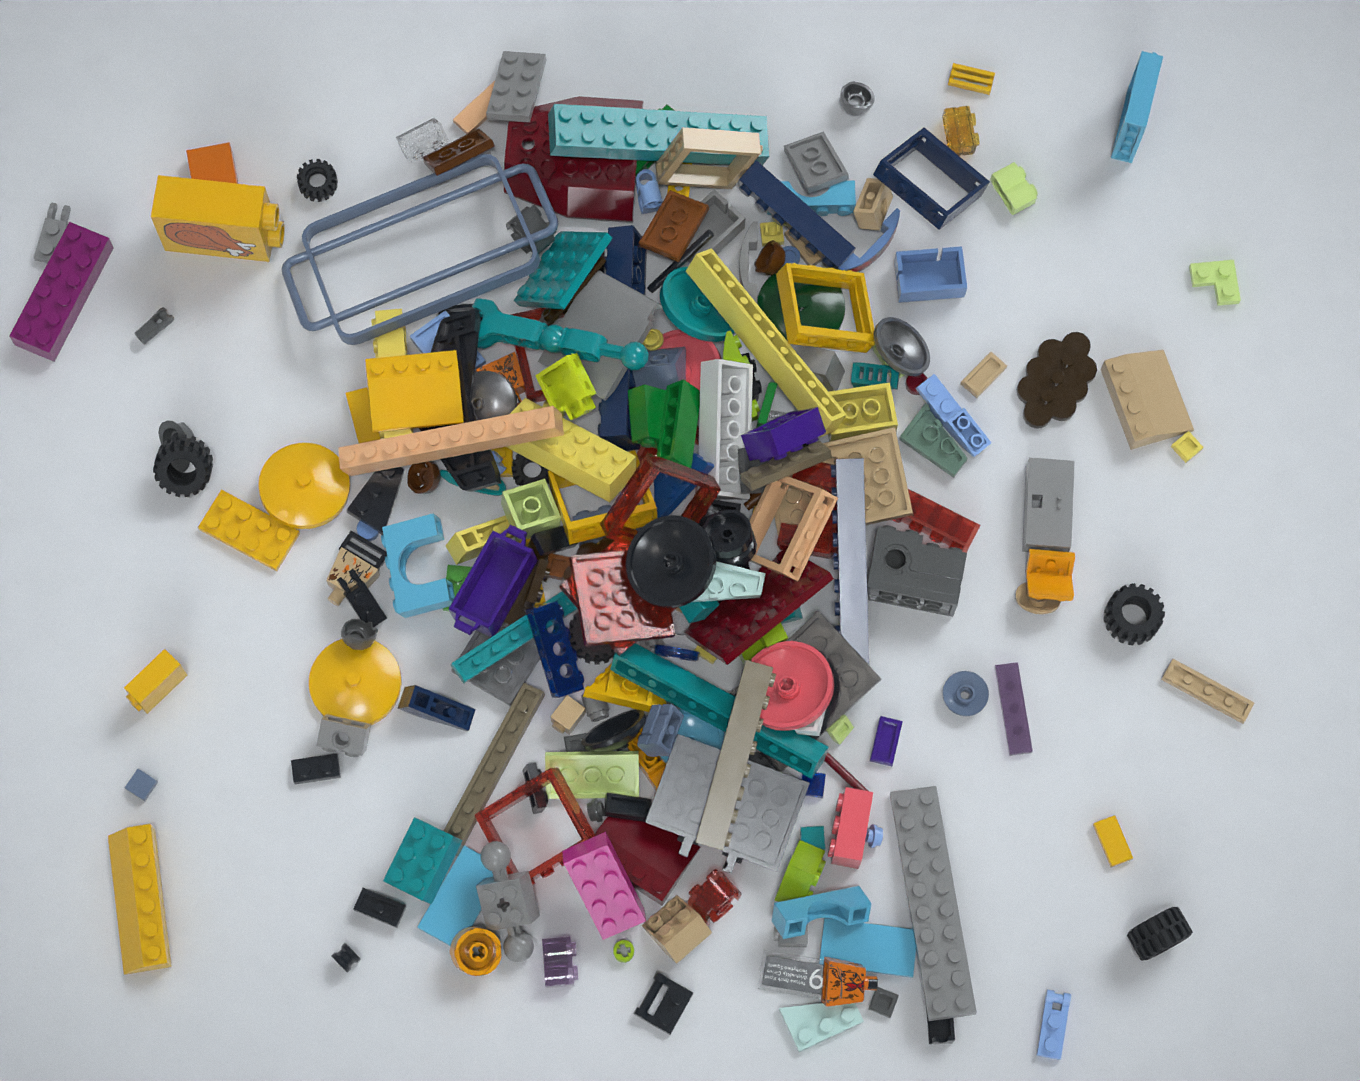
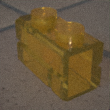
M970 106L944 109L942 119L947 146L959 156L974 154L976 147L980 144L979 134L974 133L973 126H976L975 113H971Z

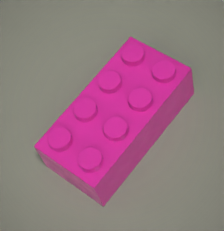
M606 832L562 851L563 863L603 940L646 922L644 907Z

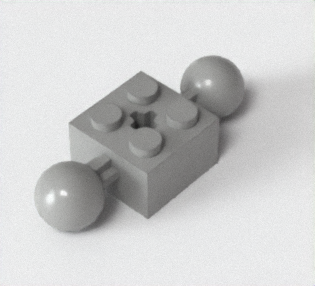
M493 841L483 847L480 856L483 866L492 871L493 877L485 878L476 886L486 929L493 931L507 928L508 937L504 941V953L514 962H523L532 955L534 944L531 937L522 932L521 926L531 924L540 914L529 871L507 874L506 867L511 860L510 850L504 843Z

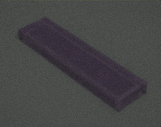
M1018 662L995 665L1009 756L1032 753L1033 749Z

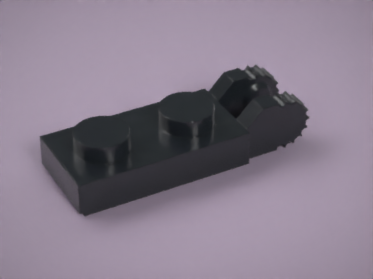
M351 569L349 574L356 585L349 589L347 582L342 577L338 578L337 582L359 619L365 623L372 622L374 628L387 619L366 584L361 581L355 570Z

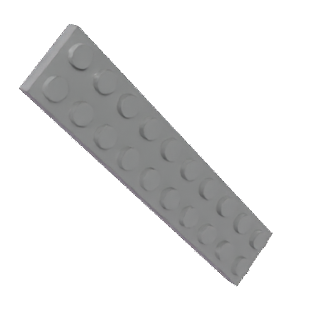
M931 786L890 792L928 1020L934 1021L976 1015L977 1011L937 787Z

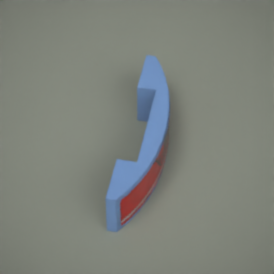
M896 208L882 223L881 232L883 235L861 258L852 253L838 270L860 272L874 263L883 254L894 237L898 226L900 210Z

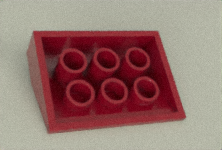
M607 817L593 836L595 837L606 832L633 887L661 906H663L701 848L692 844L688 857L678 854L682 842L677 841L678 834L646 822Z

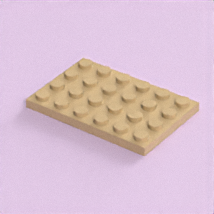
M895 427L823 443L831 450L832 458L788 476L821 488L831 494V487H835V478H831L830 465L834 464V460L864 458L865 524L870 525L913 515ZM791 486L788 487L774 516L780 544L791 542L813 494ZM825 498L824 501H823V503H824L825 505H826L827 500H828V499H826V498ZM832 512L821 535L836 532V524H832Z

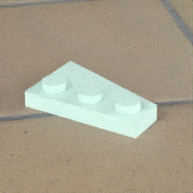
M716 562V570L710 585L693 602L760 598L765 573Z
M823 1003L779 1008L799 1052L864 1022L855 1003L836 1006H825Z

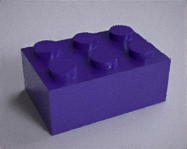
M818 407L787 412L742 434L741 437L749 460L759 459L760 462H765L773 457L775 460L788 456L787 452L801 450L805 443L817 442L819 440L818 437L825 434L826 430Z

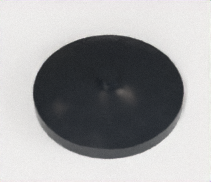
M669 515L654 519L637 532L628 548L626 572L629 582L641 598L655 606L676 608L687 605L701 596L713 579L717 562L715 546L707 531L689 518Z

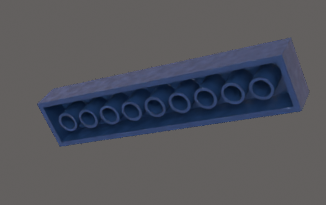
M634 225L609 227L608 234L612 237V240L606 247L607 256H605L606 262L604 263L606 274L645 295L647 249L639 245L642 238L641 234ZM627 369L617 388L607 400L602 399L599 403V414L601 415V423L598 424L599 436L625 451L640 450V444L633 443L631 436L628 390L636 388L633 371Z

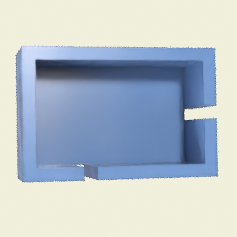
M962 246L942 248L939 261H936L938 248L896 252L894 267L899 303L965 297L967 281Z

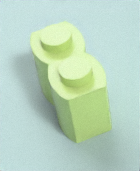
M1015 162L993 173L990 178L994 189L1012 215L1035 204L1038 195L1035 186L1026 181L1024 169L1021 166L1018 167Z

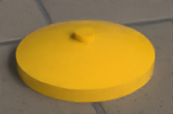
M296 443L285 446L269 457L260 472L259 495L264 508L276 521L291 528L312 529L329 523L341 513L349 497V475L340 469L339 457L333 451L318 444Z
M342 639L335 641L320 652L311 667L309 675L311 698L317 710L323 716L328 714L371 725L381 721L392 711L399 699L402 686L401 673L396 659L385 646L377 641H374L371 647L364 650H353Z

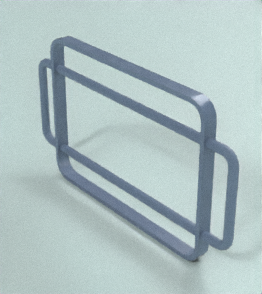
M481 154L438 176L434 173L309 224L302 234V242L306 251L288 258L283 263L281 268L282 276L299 322L304 329L318 331L334 324L342 342L348 345H357L530 275L538 268L540 263L539 254L534 242L551 236L557 230L558 219L533 166L519 164L502 170L496 157L490 154ZM492 166L498 171V173L310 248L311 239L319 232L479 167ZM523 172L529 175L549 221L547 228L530 234L507 182V178ZM497 182H503L526 235L525 237L335 314L314 259L315 256ZM527 245H530L532 249V258L519 267L357 333L347 334L341 330L339 322ZM308 259L330 313L329 317L317 322H310L308 320L290 272L292 266Z

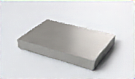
M824 131L784 145V152L808 194L849 179L848 172Z

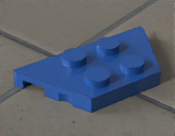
M693 452L691 470L673 475L660 467L654 473V502L657 507V517L669 516L714 468V464L705 461L702 456Z

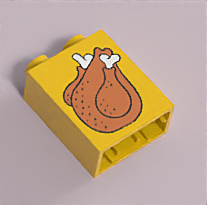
M158 175L151 219L165 251L270 262L272 247L282 248L285 233L284 221H279V204L270 203L265 186Z

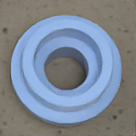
M872 824L870 828H867L865 842H868L870 848L880 846L883 840V829Z

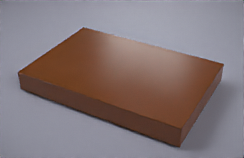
M669 190L639 242L640 247L679 262L709 211V205Z

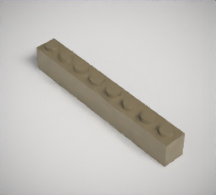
M748 660L745 661L695 843L723 850L724 846L729 847L732 833L728 832L730 823L735 824L739 810H735L736 801L742 800L745 787H741L743 777L748 778L751 765L747 764L749 754L754 756L757 742L753 741L756 732L760 733L764 720L760 718L762 709H767L770 696H766L768 686L773 687L776 674L772 673L773 667Z

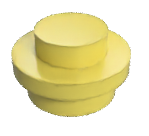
M651 329L642 344L649 351L657 350L664 342L663 334L657 329Z

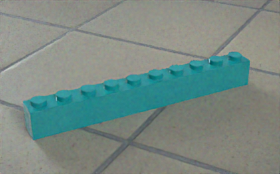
M628 639L615 653L610 668L614 673L726 732L735 696ZM763 725L760 733H755L753 740L757 742V750L811 779L823 764L829 748L808 735L797 734L795 730L780 731Z

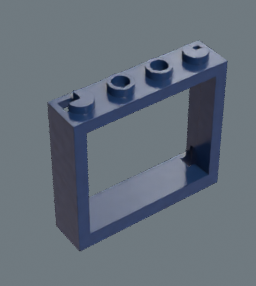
M925 127L881 159L873 173L878 180L938 230L979 199L990 183L988 179ZM917 150L969 194L946 211L894 166Z

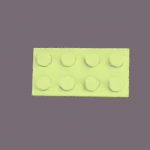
M639 751L545 752V778L548 799L605 798L606 793L639 797Z

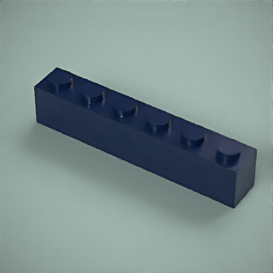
M757 160L739 179V190L747 197L752 196L756 200L755 204L762 211H769L773 215L772 219L778 225L787 227L789 229L788 233L795 240L798 241L800 239L804 242L807 251L812 255L817 254L821 257V262L825 267L838 270L854 253L856 248Z

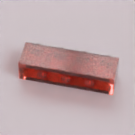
M908 489L913 515L893 519V521L897 523L903 522L909 525L911 530L929 535V538L936 543L943 542L949 545V548H959L962 552L967 553L981 525Z

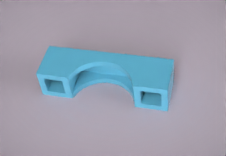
M855 180L843 181L832 185L827 192L817 197L802 196L792 188L789 181H781L819 216H827L828 214L847 216L854 213L853 211L856 206Z
M860 886L776 902L773 908L772 923L782 938L787 939L805 935L806 925L818 918L835 919L847 926L868 922L872 903Z

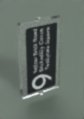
M764 950L762 963L758 968L760 976L757 989L821 999L824 960Z

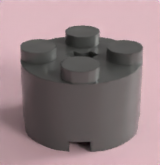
M535 205L525 207L521 211L530 234L549 226V222L546 223L542 219V214ZM517 215L506 223L507 230L511 228L514 232L511 234L514 241L526 236ZM553 234L534 242L538 254L555 241ZM530 245L521 248L526 254L532 252Z

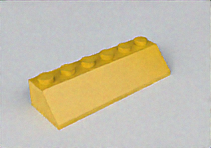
M151 824L127 827L108 835L124 975L172 967L155 828Z

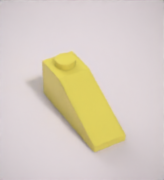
M506 515L456 532L445 545L455 564L457 565L478 557L492 531L501 534L508 529L510 525ZM507 533L506 537L510 539L514 538L513 535Z

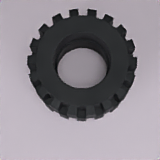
M176 435L172 436L171 441L169 439L165 440L164 444L158 449L153 467L155 481H160L159 487L161 489L166 488V493L171 494V492L176 493V497H180V494H184V497H190V493L196 495L199 493V490L203 491L206 483L210 480L213 468V456L209 455V447L204 448L205 443L202 440L197 442L194 436L190 439L187 438V435H182L181 438H178ZM184 459L191 462L195 470L182 473L176 470L171 462Z
M1136 583L1130 584L1129 587L1124 585L1120 590H1116L1108 601L1104 613H1106L1104 622H1107V631L1111 630L1113 632L1111 636L1114 639L1118 636L1120 643L1128 641V645L1133 646L1135 642L1141 645L1144 641L1148 642L1162 626L1163 618L1165 617V611H1162L1164 603L1159 602L1161 597L1159 594L1154 595L1152 588L1146 590L1143 584L1136 587ZM1129 604L1139 606L1146 614V622L1140 625L1129 623L1122 614V607Z
M1171 907L1131 929L1127 937L1140 960L1144 961L1186 940L1193 931L1179 907Z

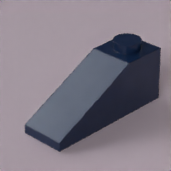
M417 685L404 687L397 708L417 717L464 731H469L476 710Z

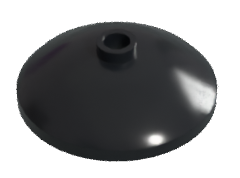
M631 710L611 717L590 730L583 737L581 744L584 749L592 752H609L615 749L616 751H621L629 746L628 743L638 735L645 723L646 715L642 710Z

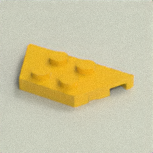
M612 663L605 669L604 673L599 674L595 678L594 683L590 687L587 686L585 688L583 697L646 712H650L652 705L660 704L663 706V704H667L661 697L610 670Z

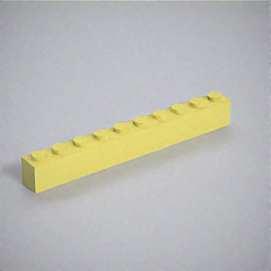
M711 248L696 254L686 270L688 275L771 378L778 384L797 410L818 407L826 433L819 437L836 431L847 415L792 346L788 344V341Z

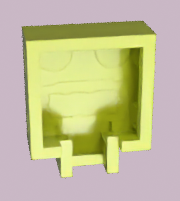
M577 353L566 355L535 375L549 405L554 406L562 414L567 413L570 420L581 418L596 408L591 397L597 393Z

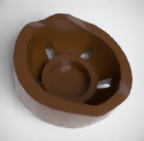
M772 240L762 248L754 263L756 272L764 275H774L783 267L786 254L778 242Z
M433 461L411 465L407 475V484L414 493L429 494L439 486L441 473L439 467Z

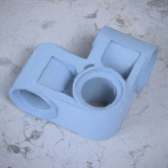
M643 169L637 174L636 190L641 214L658 211L663 201L655 174L651 170ZM644 179L649 180L645 185L640 183Z

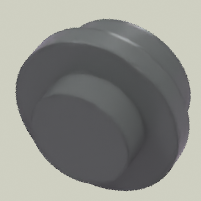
M594 799L592 803L587 804L590 820L592 822H602L603 816H605L603 803H599L597 799Z

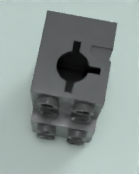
M889 525L878 527L867 579L868 600L953 617L958 606L967 553L955 547L945 549L940 548L935 543L922 544L924 535H919L914 530H906L904 532L896 530L895 527Z

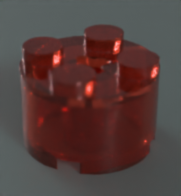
M717 869L713 870L706 877L707 881L701 886L699 884L695 885L688 893L691 896L688 899V905L700 914L707 925H710V920L715 923L733 907L731 904L733 899L735 898L738 901L742 895L727 876Z

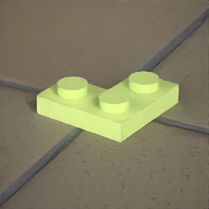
M1234 260L1190 264L1189 270L1192 287L1214 285L1217 306L1240 303L1241 299Z

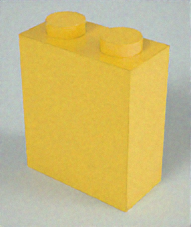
M164 649L124 687L128 693L125 697L137 711L143 709L148 714L188 675L181 664Z

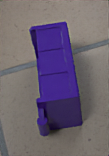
M510 525L501 534L492 531L448 609L455 620L454 628L468 635H471L475 630L489 637H493L498 633L538 561L533 549L525 546L526 531ZM507 533L521 539V543L506 537Z

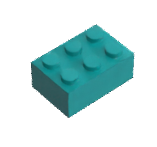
M414 817L383 882L432 904L463 840Z

